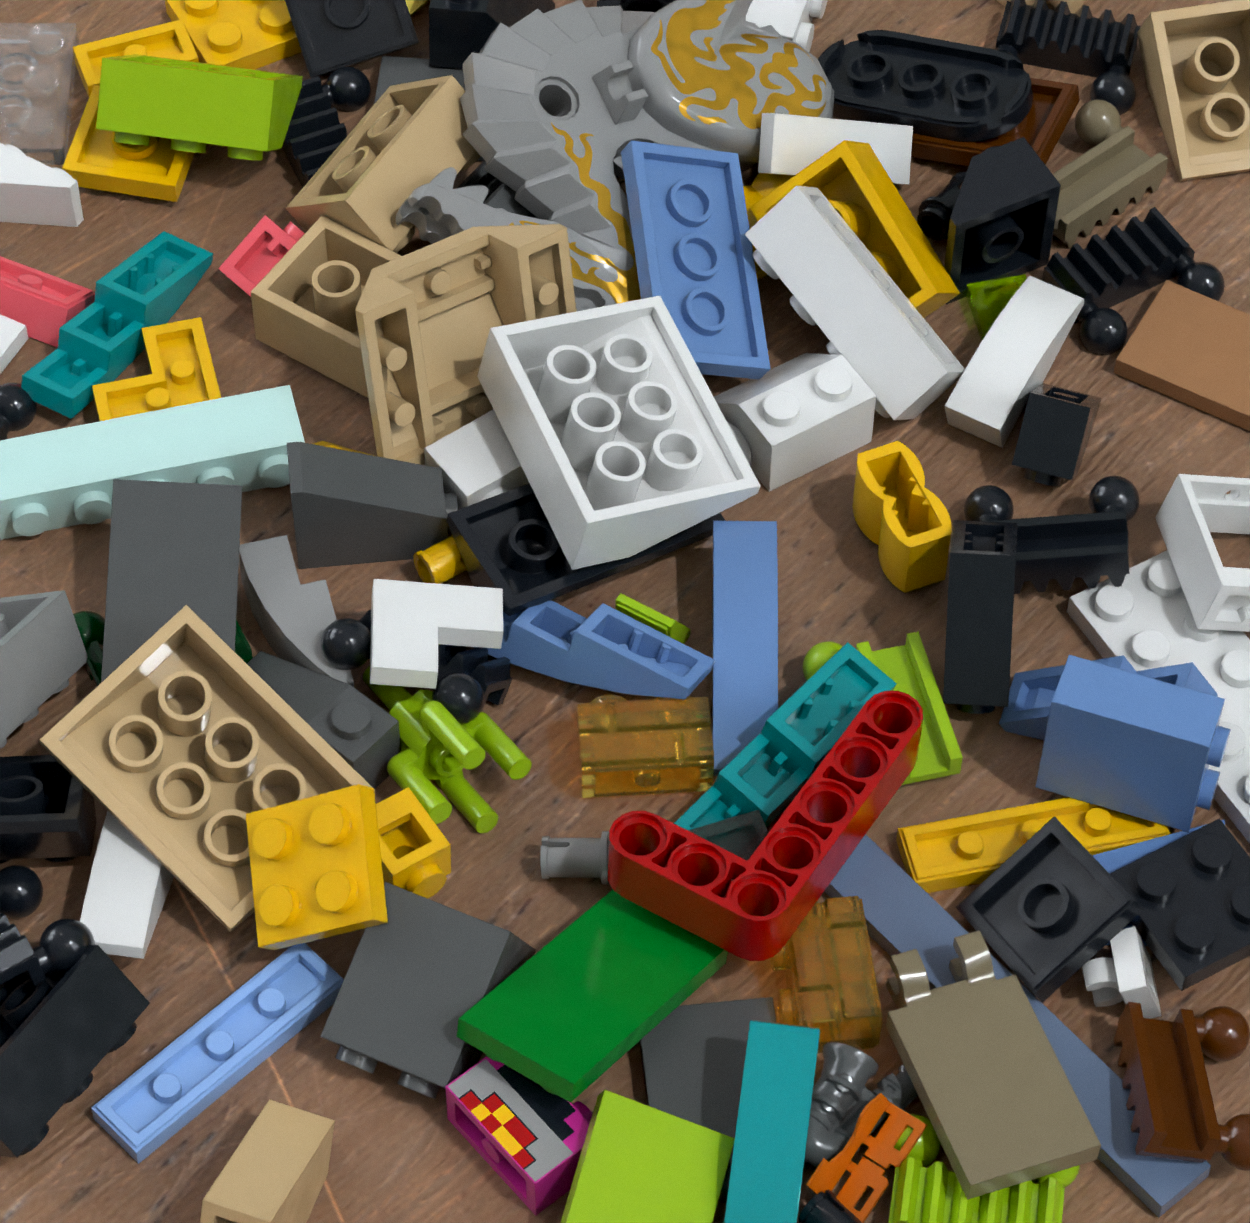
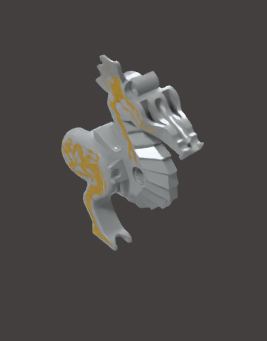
M582 0L574 1L546 13L536 9L511 27H507L500 22L491 33L480 53L472 52L463 63L465 93L461 96L460 102L468 127L462 135L487 163L484 170L516 191L515 200L537 218L507 212L503 208H493L484 204L483 202L488 194L486 186H465L453 189L457 172L453 167H449L440 172L430 183L414 189L399 208L396 215V224L399 225L403 222L413 223L419 230L421 240L429 241L431 244L471 227L561 224L567 227L577 311L639 300L641 296L628 201L614 175L616 174L624 179L621 151L633 140L738 153L742 173L751 169L756 163H759L762 113L833 118L834 90L815 56L798 43L783 38L772 25L759 28L755 23L746 21V15L753 0H675L656 12L623 11L621 5L585 7Z

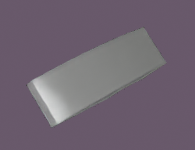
M287 535L240 544L239 565L242 584L253 616L276 655L281 659L354 687L351 670L335 668L327 662L321 650L323 632L332 622L337 620L326 579L300 585Z

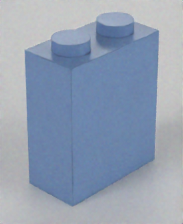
M1069 655L1051 701L1036 788L1189 832L1197 807L1210 810L1218 784L1220 772L1208 768L1209 765L1220 768L1231 729L1219 726L1225 699Z

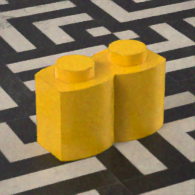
M895 441L858 453L853 494V514L859 528L866 537L879 545L878 558L886 577L894 586L906 593L945 580L952 525L949 513L942 501L933 492L924 487L925 475L916 455L906 445Z

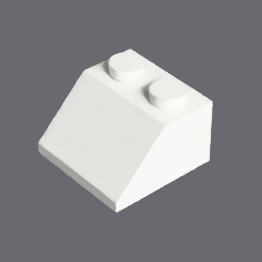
M804 353L769 370L761 379H750L714 396L726 421L736 426L746 438L752 452L751 468L769 492L872 441L876 395L843 355Z

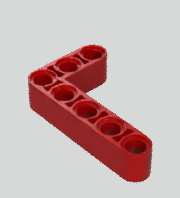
M883 691L872 696L748 861L654 813L631 811L622 814L613 822L609 830V884L621 897L739 958L749 961H764L774 957L783 949L914 769L918 759L923 724L922 707L909 694L899 691Z

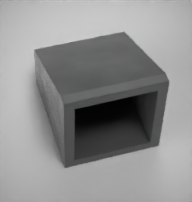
M385 882L384 889L388 923L365 928L320 1037L340 1045L335 1056L336 1059L372 1074L378 1061L402 1071L397 1084L436 1100L440 1088H445L446 1085L474 1066L483 1053L456 1037L458 1019L534 956L536 949L508 930Z

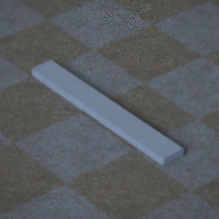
M865 834L824 892L890 956L917 949L926 969L930 990L955 983L956 981L949 969L950 960L959 958L953 946L954 937L968 934V932ZM990 954L996 980L1011 976L1012 974ZM1020 982L1101 1144L1098 1159L1159 1218L1208 1177L1211 1165L1206 1160L1200 1163L1136 1155L1135 1147L1140 1133H1133L1131 1131L1135 1111L1127 1110L1126 1106L1130 1089H1123V1080Z

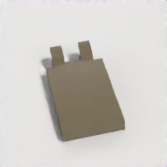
M980 930L954 937L953 946L959 958L950 960L949 969L956 982L930 990L926 969L917 949L891 956L890 966L895 976L887 978L886 987L899 1009L888 1012L886 1028L967 1200L1098 1159L1101 1144L1016 974L996 980L990 952Z

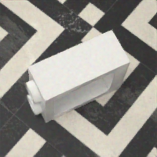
M1178 474L1155 518L1198 629L1250 632V568L1223 567L1210 532L1250 534V478Z

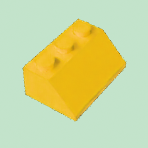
M842 141L750 207L757 221H759L796 185L816 187L823 193L923 318L960 294L869 143Z

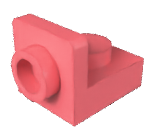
M264 215L218 269L251 297V291L305 233L291 221L282 230Z

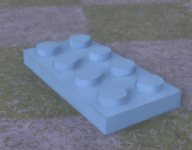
M631 140L621 151L641 299L661 296L701 374L761 379L771 368L752 243L745 236V233L750 229L738 153Z

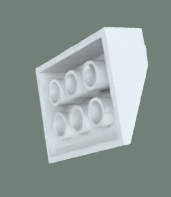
M661 296L490 328L477 377L572 570L629 558L758 494L761 485Z

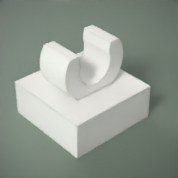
M1135 926L1122 929L1110 940L1113 958H1095L1082 966L1087 991H1092L1096 1007L1111 1006L1124 1000L1126 1005L1128 1002L1141 1003L1144 1018L1160 1017L1162 1015L1151 957Z

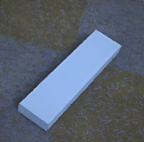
M306 943L289 947L92 1106L93 1119L139 1164L332 1006L344 979Z

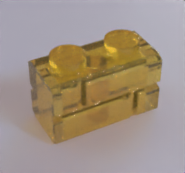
M603 695L593 699L590 703L577 704V744L582 798L708 791L713 786L714 750L708 697H691L689 695L686 699L657 697L652 700L627 701L618 695Z
M858 896L827 898L821 903L817 900L783 949L770 958L773 971L785 970L787 989H778L777 992L780 1024L819 1028L818 1053H823L824 1044L829 1042L843 1043L857 1049L874 1048L879 1044L883 1017L862 899Z

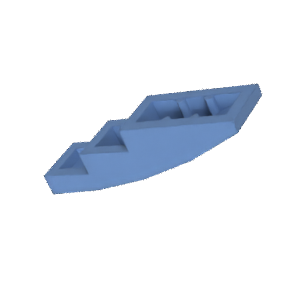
M713 520L712 659L715 660L712 669V776H718V773L760 734L766 720L778 709L777 521Z
M552 600L529 607L511 616L503 612L501 649L487 648L488 655L497 659L506 657L510 659V664L565 682L622 694L686 699L712 671L715 660L604 603L588 618Z

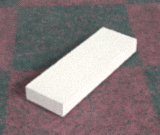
M762 113L758 173L795 176L842 141L848 140L869 143L893 184L909 185L913 126L780 113Z

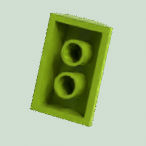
M138 54L102 58L96 129L115 131L114 141L118 143L149 145L150 136L171 139L170 149L177 151L206 153V145L212 144L227 146L228 157L260 161L263 160V151L269 152L282 148L302 88L303 76Z

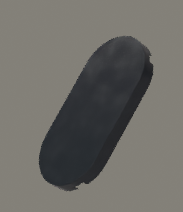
M869 30L858 33L857 41L844 45V40L842 39L832 44L818 58L834 90L833 116L843 120L913 126L914 134L957 142H977L998 137L1016 127L1027 116L1033 104L1034 96L1029 73L1024 71L1023 63L1015 56L1000 50L888 30Z

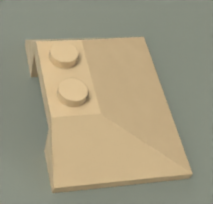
M561 224L471 227L371 270L355 312L378 457L423 465L425 464V447L493 410L477 377L490 328L577 311L567 227Z

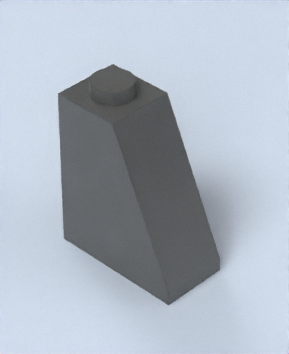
M304 442L287 443L290 492L299 569L413 559L415 552L423 551L448 538L450 528L447 523V517L449 513L458 510L456 493L444 494L441 468Z

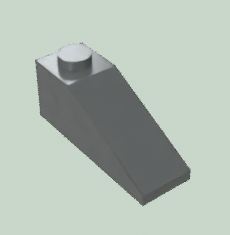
M260 651L247 663L374 789L390 776L387 771L388 761L391 757L401 752L399 721L350 684Z

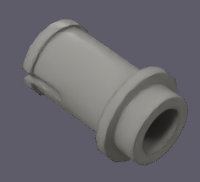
M602 831L601 838H550V836H542L540 851L542 879L601 878L603 885H609V831Z

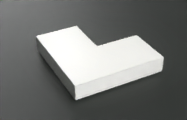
M373 579L370 684L436 689L438 678V644L501 649L503 639V589Z

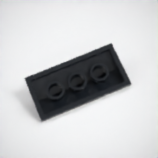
M530 483L451 512L447 517L448 526L473 586L503 589V612L508 616L713 536V520L726 521L721 513H718L629 558L572 570Z

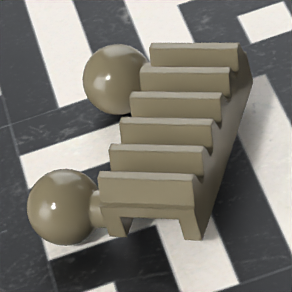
M1097 99L1085 103L1078 110L1075 117V130L1078 136L1085 143L1095 147L1053 173L1054 177L1061 184L1053 235L1068 248L1074 245L1080 232L1086 237L1089 236L1096 221L1103 226L1107 224L1113 210L1118 214L1124 213L1130 199L1136 204L1139 203L1147 188L1153 193L1157 191L1163 177L1166 175L1168 157L1159 152L1151 158L1134 145L1135 131L1128 125L1124 128L1121 127V118L1118 110L1113 104L1105 100Z

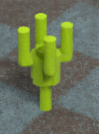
M369 666L363 674V681L390 710L389 714L399 721L401 752L391 757L388 761V774L402 790L407 787L410 788L435 824L445 821L450 816L452 805L430 780H435L452 804L477 832L487 833L491 831L498 822V814L464 778L463 768L467 770L477 768L484 761L486 751L511 779L519 780L529 773L532 766L530 759L486 713L481 712L473 721L461 725L440 702L432 700L433 692L430 690H419L412 696L403 686L370 684Z

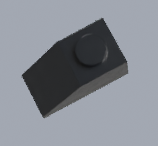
M1045 383L1031 391L1012 465L1026 468L1024 478L1045 485L1060 486L1062 478L1073 480L1079 472L1099 410L1101 398Z

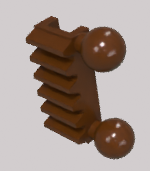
M1127 1003L1118 1020V1027L1113 1041L1114 1046L1122 1047L1118 1066L1126 1068L1122 1086L1123 1089H1130L1126 1104L1127 1110L1135 1111L1131 1131L1133 1133H1140L1135 1147L1136 1155L1202 1163L1205 1160H1211L1214 1153H1221L1231 1166L1240 1170L1250 1171V1114L1236 1115L1224 1125L1218 1124L1203 1058L1204 1054L1216 1061H1230L1239 1057L1246 1050L1250 1040V1028L1245 1017L1240 1012L1231 1007L1218 1006L1207 1010L1200 1017L1194 1016L1193 1010L1180 1009L1174 1022L1144 1018L1141 1003Z

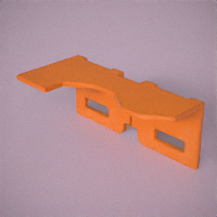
M879 1093L860 1113L853 1134L843 1150L829 1162L823 1158L806 1185L816 1195L821 1191L825 1193L828 1189L832 1191L847 1170L851 1175L836 1196V1199L864 1223L888 1187L889 1181L883 1176L886 1172L883 1168L865 1157H862L859 1163L856 1164L851 1161L852 1157L863 1143L869 1147L864 1154L867 1158L885 1169H888L890 1165L895 1168L900 1167L902 1161L907 1158L928 1125L892 1104L882 1093ZM884 1112L888 1113L890 1116L874 1138L869 1135ZM907 1126L914 1130L899 1151L894 1146ZM869 1186L874 1191L862 1209L858 1211L854 1207Z

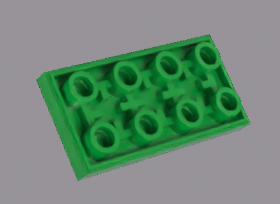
M612 889L458 1019L456 1037L484 1052L490 1059L503 1063L541 1085L547 1092L558 1095L571 1103L724 966L727 961L728 951L621 897Z

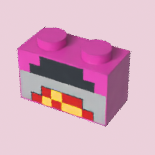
M487 1056L445 1086L447 1119L535 1216L571 1189L592 1117L591 1110L580 1101L572 1104L558 1095L551 1094L536 1082Z

